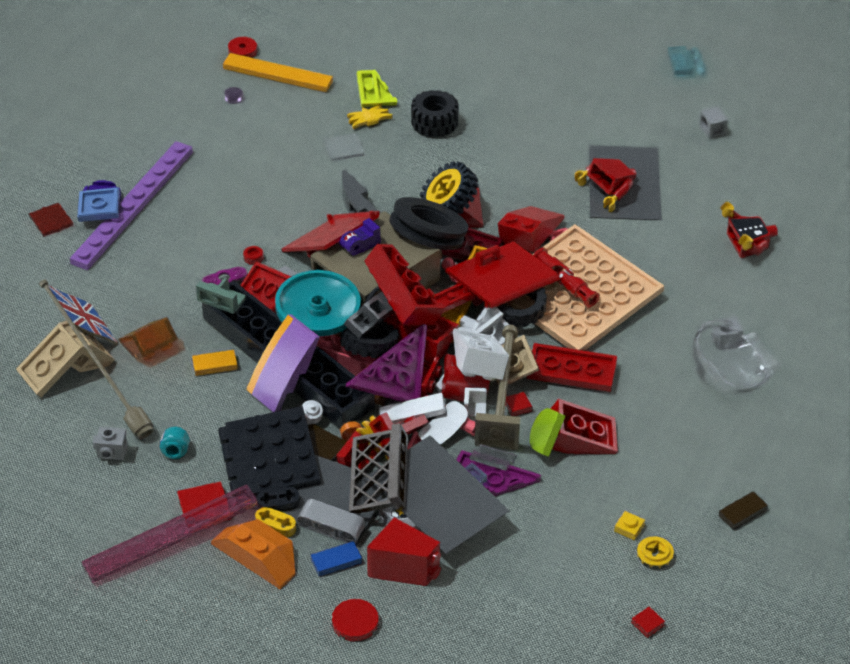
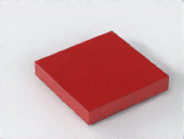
M221 481L177 491L187 529L231 520L230 509Z

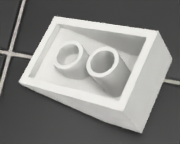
M454 329L453 338L456 363L462 374L469 377L480 375L490 381H495V378L503 380L509 354L498 340L491 335Z

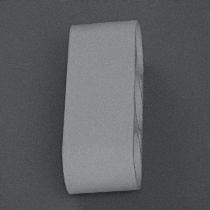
M314 499L307 500L297 517V521L302 527L345 543L347 541H354L356 543L366 526V522L362 517Z

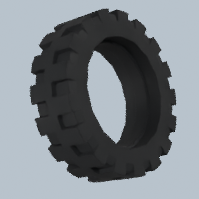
M544 288L525 294L535 300V304L529 308L518 310L509 308L505 304L497 306L503 313V319L509 325L511 324L515 327H519V325L526 327L531 323H537L538 319H542L546 312L547 295Z
M383 321L363 335L378 339L358 338L347 328L341 332L340 342L346 351H351L354 355L359 354L361 357L371 356V358L381 357L398 343L399 333L397 329H394L393 325H388L387 322Z

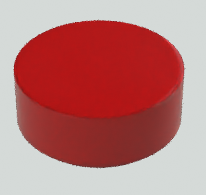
M258 246L247 247L243 251L244 261L250 265H254L256 261L261 263L264 259L263 250Z

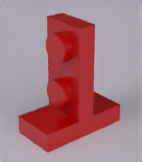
M387 412L371 421L369 426L373 433L392 430L393 422ZM413 415L404 420V424L401 425L407 435L426 425L428 420L425 415L418 418ZM390 438L383 439L380 445L384 448L390 442Z

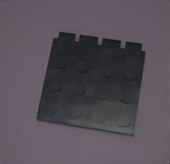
M303 406L226 422L225 427L218 429L232 498L241 497L243 501L257 498V495L263 490L282 487L298 489L321 484Z

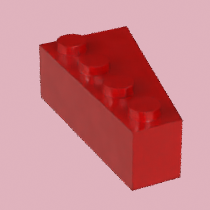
M377 244L364 260L369 272L378 283L379 288L384 293L389 305L395 311L402 325H433L446 310L443 303L438 304L433 298L435 296L431 289L426 290L420 283L421 277L407 268L409 263L392 244Z

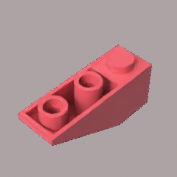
M334 334L319 336L317 346L355 376L380 358V356L377 358H371V356L361 357L359 354L354 355L351 351H346L345 347L341 346V337Z

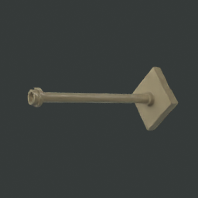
M506 325L502 330V336L505 338L504 349L509 354L503 380L500 379L496 412L495 414L476 413L475 446L518 450L520 417L504 415L513 340L518 337V331L514 325Z

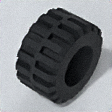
M441 90L423 91L422 94H417L411 103V125L413 129L427 137L437 138V136L443 137L446 134H451V131H455L458 126V100L449 92H442Z

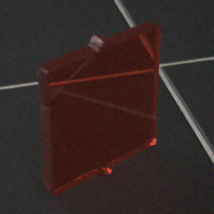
M59 202L29 213V217L43 237L73 226L72 220Z

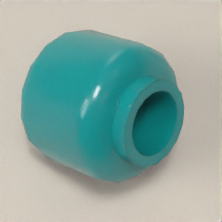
M174 426L166 429L160 441L162 454L170 459L182 458L188 451L190 443L189 434L181 427Z

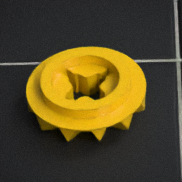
M647 537L637 547V557L641 559L642 564H649L650 568L653 565L659 568L664 564L669 565L670 560L674 556V549L671 543L661 537ZM658 548V554L654 557L652 553Z

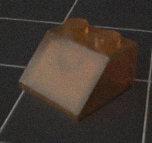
M168 317L154 320L118 338V340L135 359L143 358L145 361L155 356V351L161 348L162 351L173 347L172 342L178 340V337Z

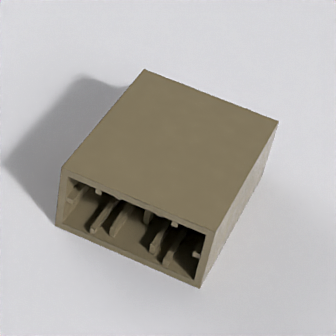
M385 211L380 213L378 219L373 221L380 227V244H392L409 263L407 268L421 277L420 283L425 289L440 281L442 251L421 245L401 235L391 226L389 222L391 215ZM339 241L326 250H319L310 255L311 270L335 272L353 282L360 293L361 307L365 304L371 291L378 286V283L364 262L374 247L357 255H351L340 245ZM381 289L378 290V291L375 293L374 296H376L377 294L381 293L382 290H381Z

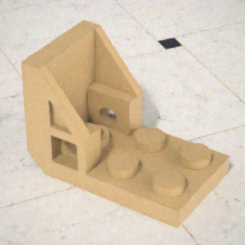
M63 321L45 337L16 370L36 395L42 398L70 367L79 372L94 370L99 367L69 323ZM79 330L103 367L110 366L115 360L95 336Z

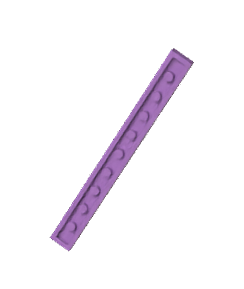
M175 141L119 203V217L105 219L70 257V264L89 270L193 153L192 146Z

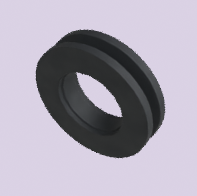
M403 197L396 200L394 211L389 219L391 226L401 235L421 245L440 250L459 249L468 231L467 222L453 210L433 201L415 197Z

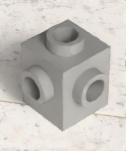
M100 427L98 435H94L93 449H96L97 458L124 460L128 445L126 429Z

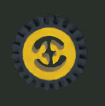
M453 161L450 165L448 163L444 164V169L439 167L437 174L435 172L431 174L433 178L426 180L428 185H423L422 190L425 192H420L421 199L441 204L461 215L464 213L462 210L464 207L466 209L469 208L468 202L474 201L475 198L472 195H477L478 191L476 188H479L477 183L479 180L465 164Z

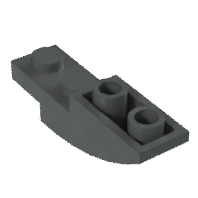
M343 170L342 196L348 212L378 211L370 200H367L368 191L366 187L362 186L353 175Z
M381 292L363 304L356 313L345 321L344 325L358 338H361L378 323L381 324L395 311L389 305L384 293Z

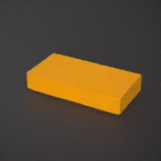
M234 350L192 356L195 376L238 370Z

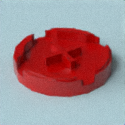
M362 599L343 601L335 607L332 613V628L339 637L340 635L345 637V640H365L372 636L373 632L378 628V612L375 606Z

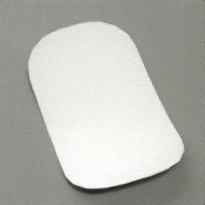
M456 401L448 403L445 406L446 413L437 415L429 424L422 428L418 433L419 438L423 440L430 435L439 444H442L466 421L468 416L467 409Z

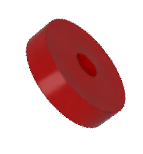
M249 37L234 38L228 43V54L232 53L253 58L257 54V43Z

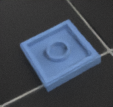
M119 187L79 191L78 221L118 218Z

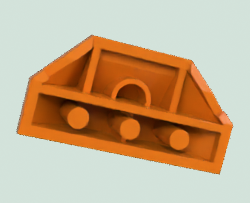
M259 519L226 527L211 541V545L278 589H282L295 576L293 541Z

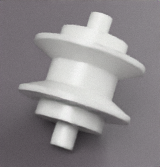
M314 400L304 402L302 406L307 424L318 423L322 418L323 412L321 404Z

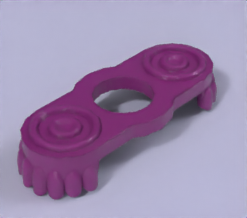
M243 267L219 270L214 274L203 277L202 281L208 284L219 285L222 281L219 279V276L226 274L230 276L228 279L229 283L233 280H241L243 282L247 276V271Z

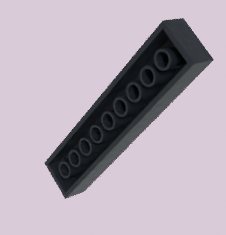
M233 280L229 283V289L244 294L246 298L238 310L232 314L202 303L203 318L254 360L259 362L264 350L282 322L275 312ZM316 345L305 374L299 375L294 392L305 401L314 400L319 402L323 408L322 414L339 428L347 422L358 421L375 409V394L346 387V383L353 379L355 375Z

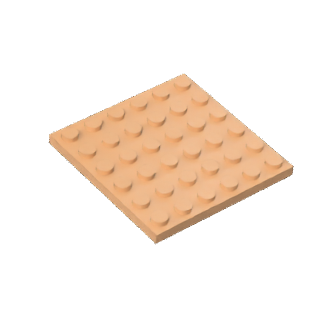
M574 224L543 247L548 250L549 255L556 257L572 270L573 276L580 277L588 284L591 290L597 291L600 294V298L594 306L587 308L580 298H575L567 291L565 286L554 282L542 287L547 295L546 312L543 318L538 319V322L535 324L567 348L585 351L664 292V285ZM523 295L506 303L514 309L522 310L534 305L535 300L530 296Z

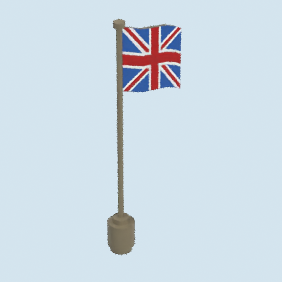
M46 279L40 281L39 285L41 288H45L127 408L123 420L134 436L144 439L151 435L154 431L153 423L143 408L131 407L79 332L81 330L87 334L105 339L116 346L118 345V342L94 307L80 298L49 286Z

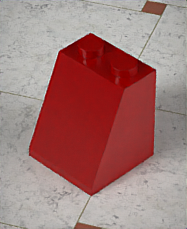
M394 517L367 546V576L374 579L427 586L432 579L435 580L439 576L441 571L440 542Z

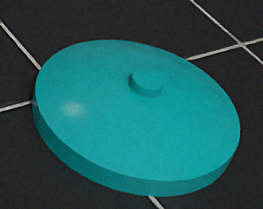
M311 270L293 275L282 283L275 297V309L281 322L285 320L287 315L291 314L318 336H329L347 329L344 325L345 321L361 307L360 293L353 282L338 273L325 270Z

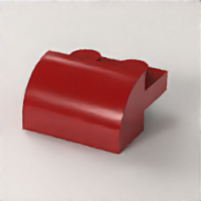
M446 354L444 359V377L442 380V394L445 399L464 402L465 387L486 388L488 393L490 380H486L480 375H475L474 377L463 375L457 367L456 356Z

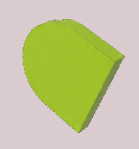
M550 408L542 410L531 428V448L543 455L549 456L565 415Z

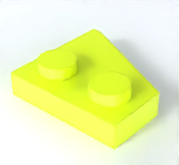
M376 70L357 71L356 77L361 107L397 105V98L391 95L388 91V86L381 80Z

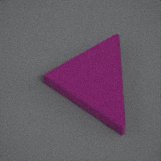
M424 324L415 329L346 383V387L401 402L420 398L427 325Z
M461 450L456 459L494 496L539 483L541 480V474L512 465L508 466L507 464L506 467L505 464V470L504 468L501 469V467H504L502 462L497 463L500 468L494 467L496 465H492V459H490L489 464L488 458L487 464L486 457V464L484 462L481 463L484 460H481L478 455Z

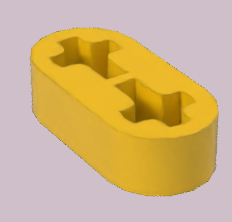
M268 507L260 508L256 511L255 520L259 519L287 538L295 534L296 521L294 517Z

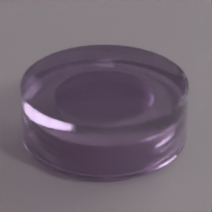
M238 87L226 89L224 92L225 101L230 104L240 103L243 100V91Z

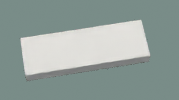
M442 393L379 407L380 415L387 412L393 424L397 422L403 424L404 420L413 415L416 418L422 415L428 418L446 413Z

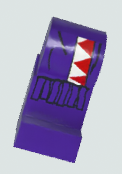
M368 218L363 221L362 227L346 232L340 239V245L351 255L362 253L381 243L380 227Z

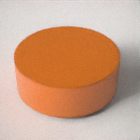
M358 422L345 423L340 428L342 439L348 441L361 425Z

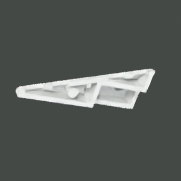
M497 307L492 309L484 308L470 332L494 336L503 345L505 338L502 336V330L509 324L503 319V313ZM444 374L435 386L439 393L442 392Z

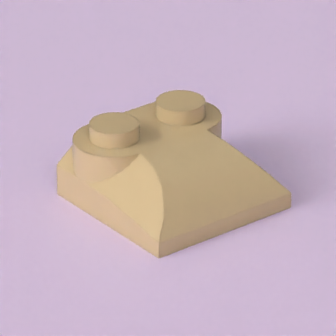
M524 335L513 340L508 384L539 371L533 352Z

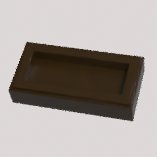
M752 491L719 510L718 516L734 530L768 509V504Z

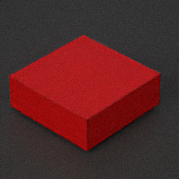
M524 392L506 396L505 405L511 416L532 412V405Z
M650 607L632 617L631 623L647 638L665 626V620Z

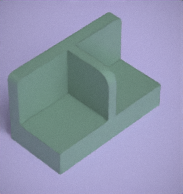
M224 278L219 285L208 284L203 281H199L196 285L197 301L232 314L238 310L246 299L244 294L229 289V280L227 278Z

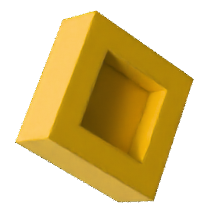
M624 511L615 525L614 532L635 541L645 525V519Z

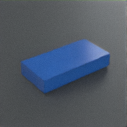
M353 541L311 554V561L318 576H322L361 564L362 557Z

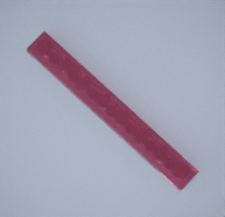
M246 484L81 561L82 566L91 582L94 583L257 506V499Z

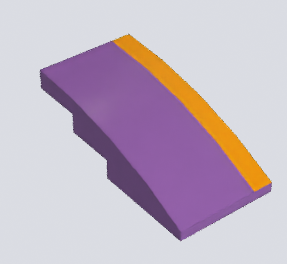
M287 315L264 350L246 390L272 412L281 411L286 395L293 393L299 375L306 373L319 336L293 315Z

